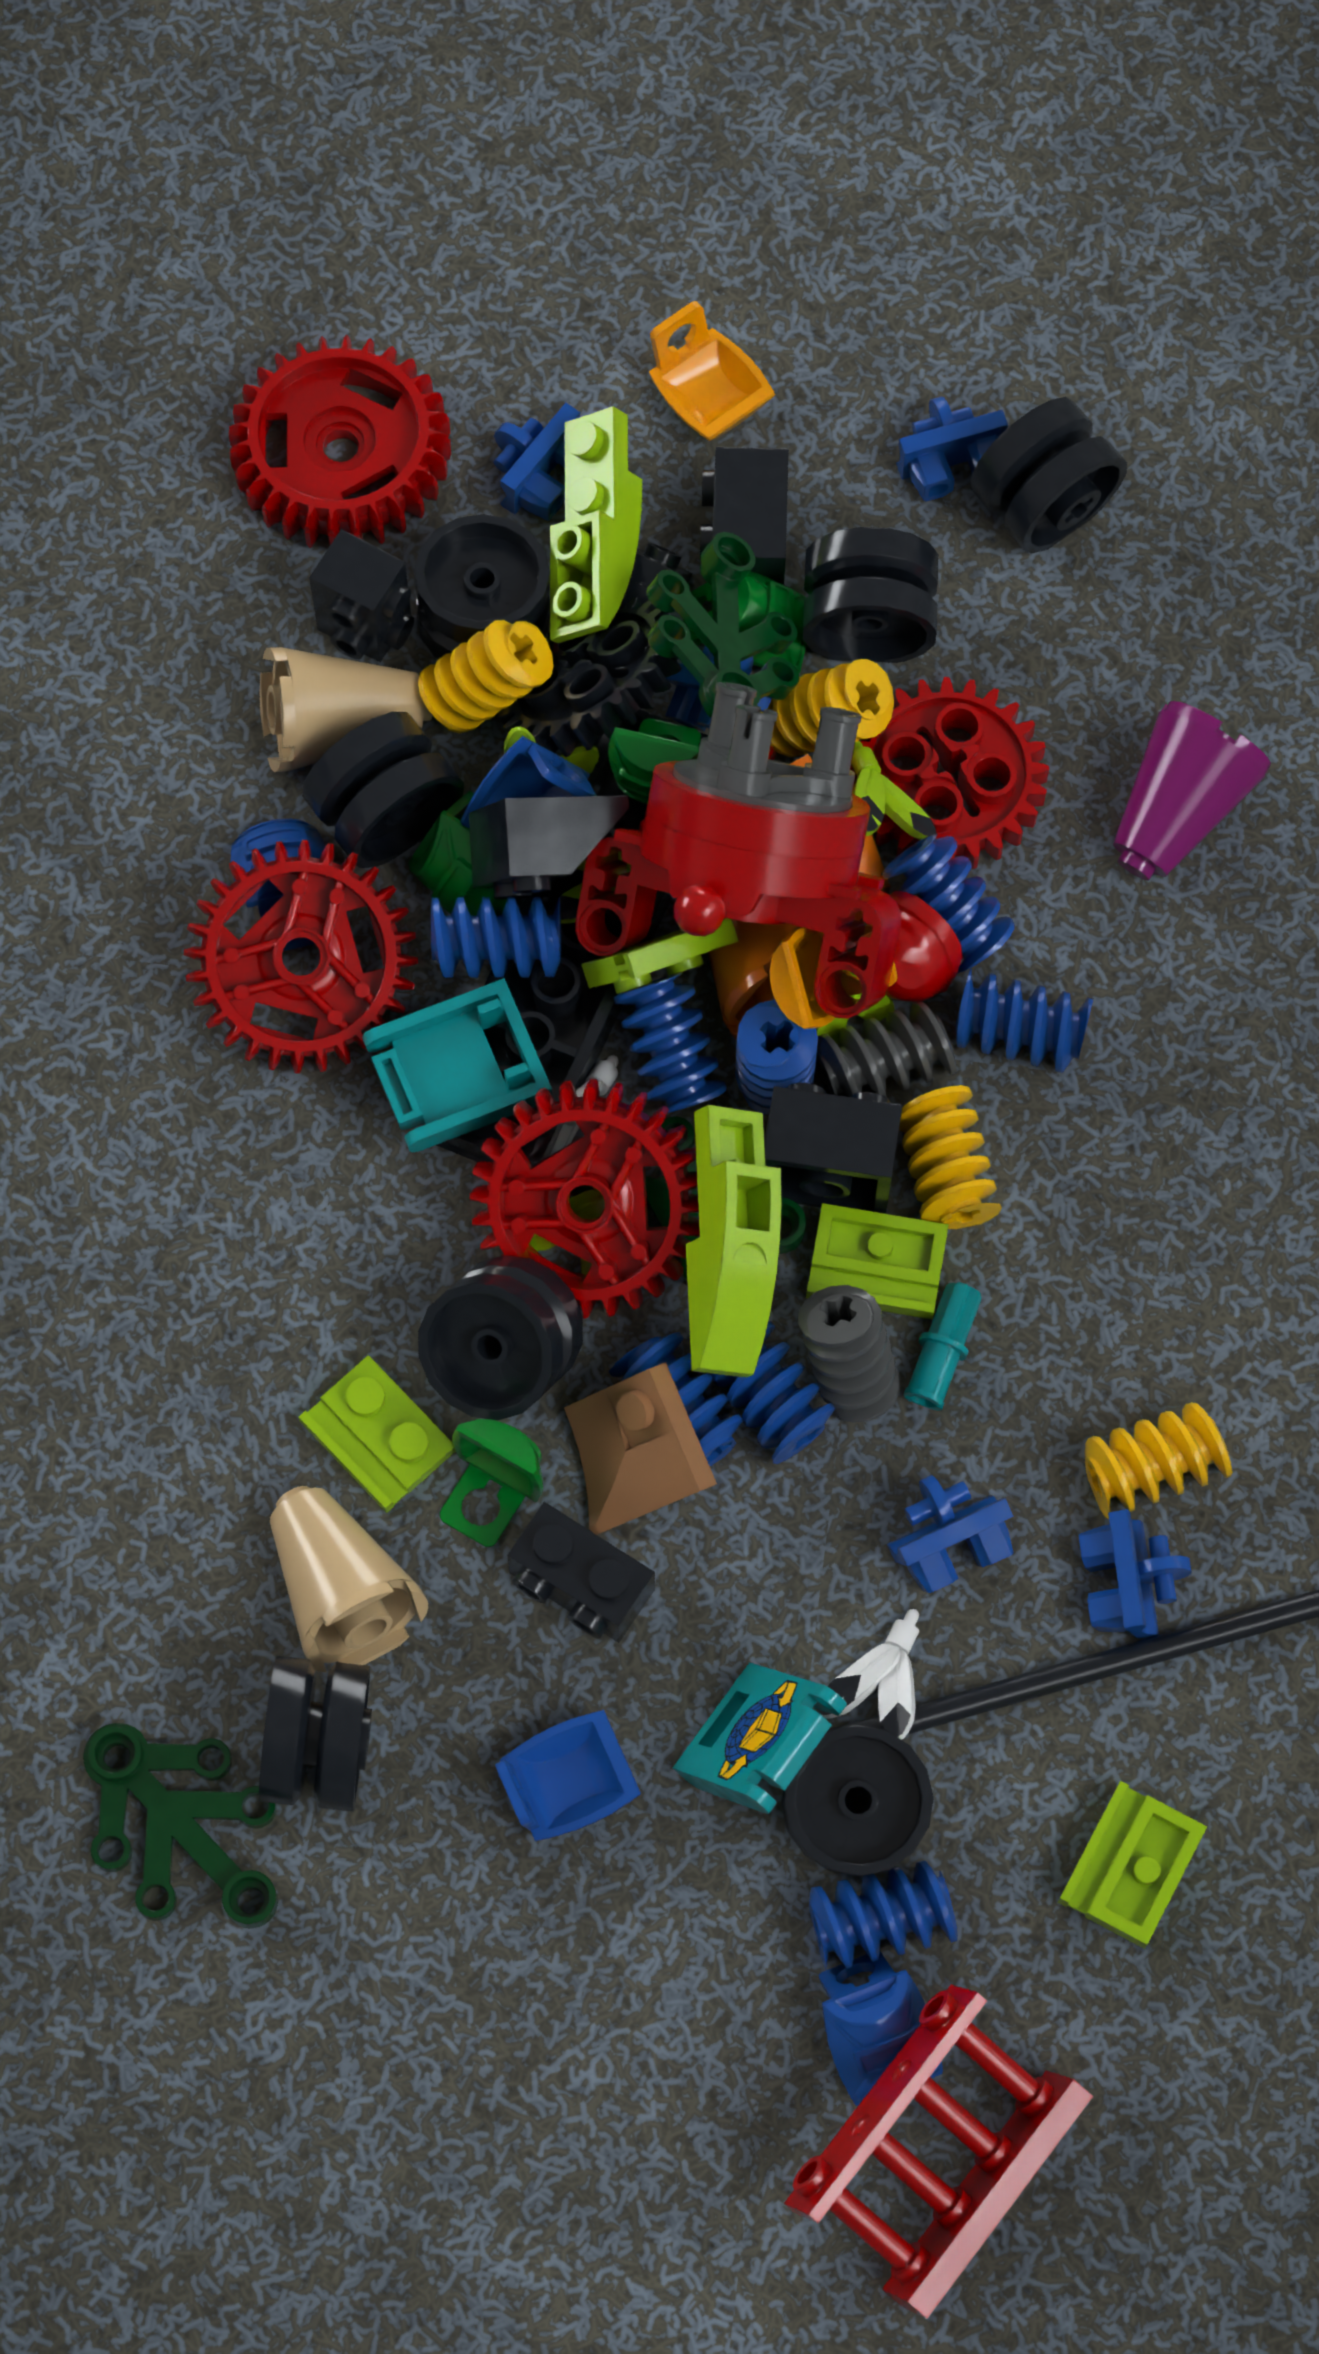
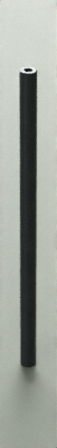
M1319 1589L916 1704L915 1719L908 1734L1319 1617ZM879 1715L835 1727L828 1731L853 1725L884 1729V1727L880 1723Z

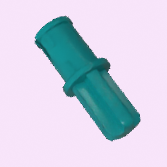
M961 1282L946 1285L929 1332L921 1333L918 1341L923 1348L909 1385L903 1394L908 1401L935 1411L943 1409L944 1399L958 1361L966 1360L969 1350L964 1345L982 1299L981 1293L975 1288Z

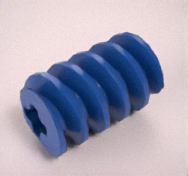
M933 834L916 842L887 865L881 875L887 879L903 874L906 880L898 891L908 892L912 895L918 894L923 901L935 909L951 926L962 947V957L964 960L958 970V973H961L979 964L1001 948L1010 938L1015 929V924L1007 916L995 918L1000 910V902L997 898L990 896L980 899L986 889V882L978 876L966 878L972 868L969 858L960 856L950 859L957 849V842L954 837L945 836L935 839L937 834Z
M464 897L457 898L451 916H445L439 899L432 898L431 952L433 962L437 960L444 978H453L459 960H463L468 976L470 978H478L484 961L488 960L494 977L503 978L510 960H514L520 977L529 978L535 960H539L547 978H554L561 961L560 897L558 898L553 915H547L541 897L533 898L527 915H521L515 897H508L502 915H496L490 898L483 897L476 916L470 915Z
M970 968L955 1025L957 1047L966 1048L975 1033L980 1035L982 1053L990 1054L998 1041L1002 1039L1005 1044L1006 1059L1015 1060L1024 1045L1029 1046L1032 1066L1038 1067L1050 1051L1054 1054L1055 1071L1063 1073L1073 1058L1079 1059L1093 998L1087 997L1077 1013L1072 1012L1069 992L1063 991L1051 1007L1047 1005L1045 986L1038 985L1029 999L1023 1000L1020 980L1013 979L1003 994H999L995 974L989 973L980 987L975 988L973 987L972 969Z
M682 973L653 980L650 984L619 993L613 998L615 1004L635 1005L636 1011L623 1020L621 1024L623 1028L643 1030L644 1035L631 1044L629 1049L631 1053H650L652 1059L639 1068L637 1073L639 1077H657L660 1083L646 1093V1101L666 1102L669 1109L668 1113L716 1098L727 1089L724 1081L705 1080V1077L718 1067L719 1062L717 1057L697 1055L700 1050L711 1042V1037L706 1032L689 1031L704 1015L702 1009L682 1008L681 1005L696 992L694 985L674 983L673 980Z
M775 999L760 1002L746 1011L739 1023L735 1064L737 1085L744 1095L748 1106L756 1112L763 1113V1115L770 1114L774 1086L788 1088V1085L792 1083L813 1084L818 1044L816 1029H803L793 1023L780 1010Z
M768 1321L764 1342L775 1328L772 1321ZM763 1342L754 1375L746 1378L712 1374L713 1382L719 1387L731 1386L727 1393L729 1404L736 1408L746 1406L742 1414L743 1423L749 1428L761 1427L757 1435V1442L765 1449L777 1447L772 1456V1463L780 1464L802 1451L825 1429L824 1424L834 1412L835 1407L832 1403L813 1409L809 1403L820 1390L819 1385L811 1383L797 1388L794 1384L805 1369L803 1363L798 1362L784 1368L779 1363L789 1351V1344L781 1342L767 1347Z
M675 1332L664 1337L656 1336L633 1348L609 1370L610 1375L613 1377L624 1376L621 1380L623 1381L666 1362L709 1466L724 1458L736 1445L732 1435L743 1420L739 1414L720 1420L717 1414L728 1401L725 1394L723 1393L705 1399L702 1395L713 1381L710 1373L690 1378L687 1373L691 1370V1353L675 1358L673 1352L684 1339L682 1334Z
M927 1861L916 1862L913 1883L909 1881L900 1867L891 1868L888 1873L887 1889L883 1888L873 1873L864 1875L860 1896L857 1895L848 1880L837 1881L834 1902L829 1899L821 1886L811 1887L809 1897L810 1915L825 1970L827 1968L828 1952L835 1951L845 1968L852 1967L854 1948L857 1945L863 1947L872 1962L878 1961L881 1939L887 1938L898 1955L905 1954L907 1933L914 1932L924 1949L931 1948L933 1927L935 1926L941 1927L951 1943L956 1942L958 1939L955 1915L946 1881L941 1871H939V1877L936 1876Z

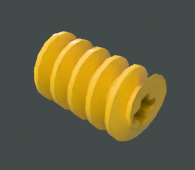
M494 620L484 631H478L468 642H462L452 650V653H446L436 661V664H430L420 672L418 679L420 696L429 712L448 730L456 733L471 731L485 720L494 717L501 709L509 707L518 698L527 695L534 687H539L551 677L553 671V656L546 638L537 626L527 621H516L511 624L505 620Z
M868 659L854 660L852 663L836 665L834 668L821 669L817 673L803 674L799 677L798 684L785 699H771L768 709L778 713L774 724L771 745L774 746V750L777 753L788 757L803 756L814 752L821 717L819 714L822 707L845 709L859 713L862 716L861 722L858 724L855 742H858L860 739L876 737L886 729L893 713V687L887 673L877 663Z
M963 1085L936 1089L911 1100L902 1107L899 1130L905 1133L902 1139L903 1149L907 1155L911 1156L908 1162V1169L911 1177L917 1180L913 1188L917 1200L923 1203L919 1211L921 1220L949 1224L948 1229L980 1225L997 1216L1002 1209L1000 1204L981 1202L982 1199L992 1195L997 1188L994 1180L975 1179V1176L987 1171L991 1164L986 1156L969 1155V1153L979 1149L985 1141L982 1133L963 1132V1130L974 1125L979 1120L976 1110L957 1109V1107L968 1102L973 1097L970 1087Z
M1191 1402L1186 1404L1182 1409V1419L1172 1411L1162 1412L1158 1417L1157 1428L1149 1420L1142 1419L1137 1421L1134 1425L1133 1437L1124 1428L1113 1429L1109 1437V1446L1098 1436L1088 1438L1085 1443V1467L1088 1481L1100 1511L1107 1519H1109L1110 1499L1117 1497L1125 1509L1131 1512L1135 1510V1490L1141 1488L1154 1504L1159 1502L1160 1481L1166 1480L1172 1490L1177 1495L1184 1493L1183 1474L1186 1472H1190L1201 1487L1208 1485L1209 1464L1214 1463L1225 1478L1231 1477L1233 1473L1231 1460L1223 1437L1214 1420L1198 1403Z

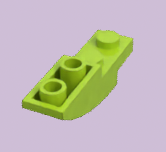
M614 406L564 423L565 521L550 526V640L556 643L601 631L609 627L626 593L635 562L642 512L643 479L628 471V415Z
M706 1105L694 1112L700 1238L686 1244L691 1369L695 1372L747 1378L754 1375L761 1353L777 1276L781 1229V1168L765 1166L763 1113Z

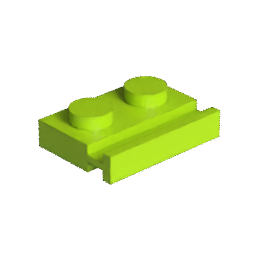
M724 918L721 926L714 933L707 936H692L679 929L628 947L612 955L602 956L582 963L581 965L589 988L613 983L617 994L652 983L650 973L656 970L666 968L667 974L672 975L704 964L701 954L738 942L739 940L732 919Z
M822 1203L806 1298L830 1286L849 1285L863 1289L873 1296L881 1311L933 1320L949 1224Z
M369 1355L320 1397L321 1401L308 1412L305 1410L299 1416L300 1423L386 1513L456 1452L453 1442Z
M1120 1781L1058 1903L1065 1907L1073 1908L1084 1914L1085 1918L1145 1949L1207 1826L1149 1795L1144 1796L1132 1790L1128 1784Z

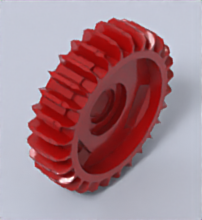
M346 334L343 337L340 348H330L326 338L321 336L318 351L308 353L304 346L298 342L296 345L297 358L288 361L281 354L276 353L275 364L277 371L274 373L258 367L256 373L258 386L243 385L242 395L244 404H235L233 408L234 424L229 426L228 433L231 446L229 455L231 466L234 468V472H236L235 477L240 492L246 493L251 511L262 509L263 519L268 528L282 520L283 534L287 540L292 538L300 528H303L306 544L309 548L313 547L319 534L328 535L329 544L331 545L341 529L360 539L363 538L362 533L372 531L378 542L383 544L385 541L384 525L391 523L400 532L405 533V511L423 519L425 512L423 498L437 501L439 494L437 481H446L447 460L450 459L452 453L451 439H449L451 431L449 417L444 413V401L441 393L433 392L432 380L429 374L417 376V368L413 358L407 359L398 365L397 352L393 346L389 347L381 356L376 355L374 341L371 338L367 340L362 350L353 349L350 337ZM344 385L372 389L389 397L396 402V405L391 410L344 387ZM274 420H287V467H269L266 462V436ZM345 438L353 441L358 446L356 455L344 462L329 459L324 451L326 446L333 440ZM390 473L396 474V478L379 490L361 497L344 499Z
M308 840L301 841L298 857H288L282 841L276 842L275 860L266 862L264 856L255 848L251 850L252 864L254 866L252 870L246 872L243 867L232 861L229 863L232 876L236 880L234 883L228 886L213 878L210 884L216 894L220 896L216 904L205 900L197 901L196 906L209 916L207 923H190L187 926V930L198 937H202V945L184 949V956L201 960L202 969L187 974L185 976L186 981L194 983L204 982L207 991L201 993L193 1000L194 1006H204L213 1003L217 1011L208 1019L206 1026L212 1028L226 1022L231 1029L227 1032L223 1044L228 1047L243 1037L249 1042L244 1058L247 1061H250L258 1054L260 1048L269 1051L268 1067L270 1070H275L282 1055L291 1056V1063L295 1074H300L304 1064V1056H314V1061L320 1072H324L327 1069V1053L336 1051L337 1056L347 1065L351 1063L348 1045L356 1041L360 1047L367 1051L362 1036L372 1027L375 1028L387 1023L381 1017L386 1009L402 1014L406 1010L397 999L393 998L396 989L413 990L415 986L413 982L399 976L400 967L418 964L417 957L401 954L400 945L417 938L416 932H398L395 924L409 913L408 908L388 909L385 903L390 900L397 889L394 885H391L377 892L371 886L379 872L377 867L369 869L361 877L353 872L356 867L358 854L352 852L342 865L334 863V844L328 843L319 859L311 857ZM269 880L283 896L238 940L224 924ZM367 906L384 968L363 973L347 911ZM293 939H309L319 949V965L308 975H295L289 972L283 964V949ZM256 1002L317 1018L313 1039L310 1040L250 1024Z
M597 1079L589 1080L585 1086L583 1097H577L572 1081H564L560 1086L559 1101L557 1102L547 1088L540 1089L534 1097L537 1111L525 1100L519 1101L513 1107V1113L519 1125L506 1117H502L495 1125L496 1132L505 1142L490 1137L486 1139L481 1147V1151L494 1160V1162L480 1161L473 1168L472 1174L487 1181L488 1185L476 1186L470 1192V1201L487 1204L486 1209L479 1211L472 1218V1225L491 1226L492 1232L480 1243V1249L483 1251L499 1246L503 1252L502 1255L531 1258L555 1271L571 1289L575 1299L579 1300L583 1319L589 1318L598 1300H602L607 1317L615 1316L619 1308L620 1296L625 1298L632 1310L640 1308L644 1299L641 1287H644L653 1297L658 1298L665 1290V1284L659 1273L676 1281L684 1271L682 1265L674 1257L686 1259V1244L691 1241L684 1236L700 1237L699 1219L691 1216V1213L699 1212L698 1195L692 1194V1190L698 1188L697 1171L688 1172L687 1166L696 1159V1147L687 1148L682 1151L677 1147V1143L687 1130L686 1126L680 1125L666 1132L661 1125L668 1114V1107L663 1106L650 1117L642 1112L646 1105V1092H641L628 1105L622 1102V1083H616L607 1098L600 1097ZM575 1121L584 1135L533 1166L521 1149L522 1146L558 1124ZM645 1166H660L667 1182L670 1199L668 1227L648 1226ZM581 1185H589L598 1189L605 1200L603 1214L594 1219H584L576 1215L569 1202L570 1193L574 1188ZM536 1234L591 1263L592 1265L588 1273L572 1272L547 1260L530 1244L534 1235Z

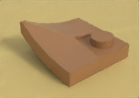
M666 1362L564 1407L573 1430L584 1471L588 1496L589 1529L596 1535L717 1484Z

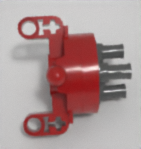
M718 682L715 686L716 695L708 737L702 738L700 741L698 758L670 761L656 765L653 771L645 819L641 821L639 830L617 829L613 836L602 839L587 856L575 921L579 942L587 951L597 956H609L640 943L647 936L651 926L657 890L670 893L673 898L677 899L673 906L674 919L681 930L692 936H707L714 933L721 926L724 917L761 924L788 923L823 932L824 935L814 982V995L818 1005L827 1014L835 1018L845 1019L856 1016L876 1005L885 997L889 987L901 926V912L897 902L889 894L879 890L883 888L885 878L859 872L871 807L865 800L852 794L855 772L850 770L858 724L861 722L862 716L859 713L845 709L822 707L819 714L821 717L812 763H806L805 767L777 762L768 759L778 713L767 708L764 709V713H760L761 707L753 706L754 698L757 695L756 689L736 683L726 682L725 684ZM622 851V860L618 859V852ZM627 863L631 864V871L627 872ZM615 886V891H611V887ZM607 908L614 911L620 918L622 923L620 938L613 935L607 929L605 924ZM863 911V922L872 925V931L865 935V924L855 920V914ZM857 946L856 951L848 952L849 949ZM844 970L854 973L859 978L862 985L860 999H855L844 991L841 983V976Z

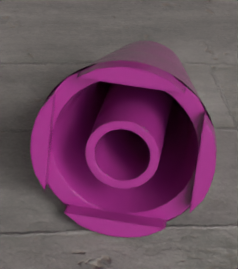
M1170 701L1158 713L1113 846L1121 853L1117 862L1133 875L1147 881L1150 880L1153 873L1166 877L1265 778V774L1271 766L1269 758L1246 737L1240 734L1235 741L1219 729L1223 723L1222 721L1200 709L1179 701Z

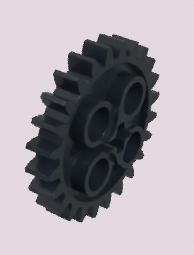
M633 597L624 607L620 605L607 629L561 643L550 640L548 644L552 652L554 665L551 677L539 687H534L524 697L518 698L498 714L505 730L509 733L512 728L523 727L534 736L538 745L553 753H556L559 749L564 757H569L579 743H582L588 751L592 749L598 736L604 734L610 740L615 727L621 723L631 726L636 724L637 720L634 713L639 709H653L656 704L651 697L654 693L670 690L671 685L666 677L681 672L682 669L677 662L678 657L665 658L657 654L647 640L648 632L658 619L663 615H670V613L657 609L650 600L642 605L638 597Z

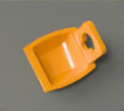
M697 301L689 303L651 331L650 339L657 366L649 371L650 377L673 411L688 426L708 441L717 439L738 426L775 396L774 390L762 371L744 351L714 328L708 330L704 309ZM691 323L689 333L685 336L686 344L678 350L674 346H668V341L672 334L681 326Z
M872 925L865 926L864 935L872 931ZM797 927L789 932L779 943L771 956V990L780 1010L789 1020L803 1029L821 1028L835 1019V1017L827 1014L818 1005L814 995V982L824 933ZM894 962L889 987L895 984L898 978ZM848 970L843 971L841 983L844 991L849 996L862 993V985L859 978L853 976Z

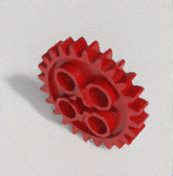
M944 677L940 692L932 693L924 679L918 680L917 697L911 699L900 688L895 689V709H893L892 718L886 729L876 737L861 739L862 741L860 742L863 747L872 749L881 768L880 774L898 786L923 810L932 805H939L947 808L952 813L949 818L942 820L931 818L937 833L935 839L945 836L954 837L957 842V849L950 859L963 855L971 861L972 869H976L981 850L984 849L997 861L1002 856V839L1018 847L1021 844L1023 835L1020 825L1034 828L1038 816V811L1034 807L1044 806L1047 789L1042 787L1041 784L1047 782L1049 765L1038 763L1044 758L1046 746L1044 742H1029L1034 735L1036 725L1033 720L1019 724L1015 723L1020 706L1017 702L1009 704L1003 709L996 706L998 689H992L982 699L975 696V680L970 679L962 693L954 692L950 677ZM954 728L963 729L972 738L964 742H955L944 733ZM918 732H925L933 742L932 748L921 735L917 734ZM904 756L915 759L920 765L912 770H901L895 767L891 761ZM938 762H940L945 772L937 774ZM959 771L958 782L956 786V781L950 773ZM984 777H993L1000 780L1005 787L997 791H987L982 789L976 781ZM963 799L974 812L979 814L978 816L972 817L968 814L963 806ZM884 813L882 824L877 830L876 844L878 846L896 839L899 841L897 856H899L910 846L920 841L906 833Z

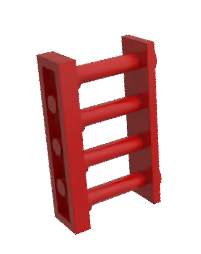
M950 1985L947 1990L938 1992L926 2003L919 2016V2022L921 2023L822 2154L814 2156L800 2168L793 2180L794 2191L784 2202L794 2213L816 2223L822 2220L828 2210L892 2265V2276L882 2290L905 2309L928 2319L1093 2098L1075 2079L1048 2070L1041 2077L1034 2079L972 2023L987 2000L978 1992L955 1985ZM954 2044L1016 2099V2111L1001 2131L992 2133L930 2077ZM913 2099L975 2154V2165L959 2186L951 2188L888 2132ZM870 2155L874 2156L934 2210V2220L917 2242L909 2244L846 2188Z

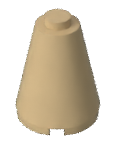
M270 647L264 651L263 659L274 661L272 672L260 674V716L263 736L265 737L270 733L276 735L279 757L267 758L273 772H286L315 764L331 746L347 733L372 718L390 712H408L421 729L423 721H431L432 714L426 708L420 696L418 687L419 675L417 672L283 647Z
M299 1486L289 1490L279 1498L276 1508L271 1514L270 1525L303 1653L307 1659L311 1660L316 1671L327 1673L324 1663L340 1662L365 1665L403 1644L410 1637L404 1628L415 1614L420 1622H422L428 1611V1601L419 1585L325 1489Z

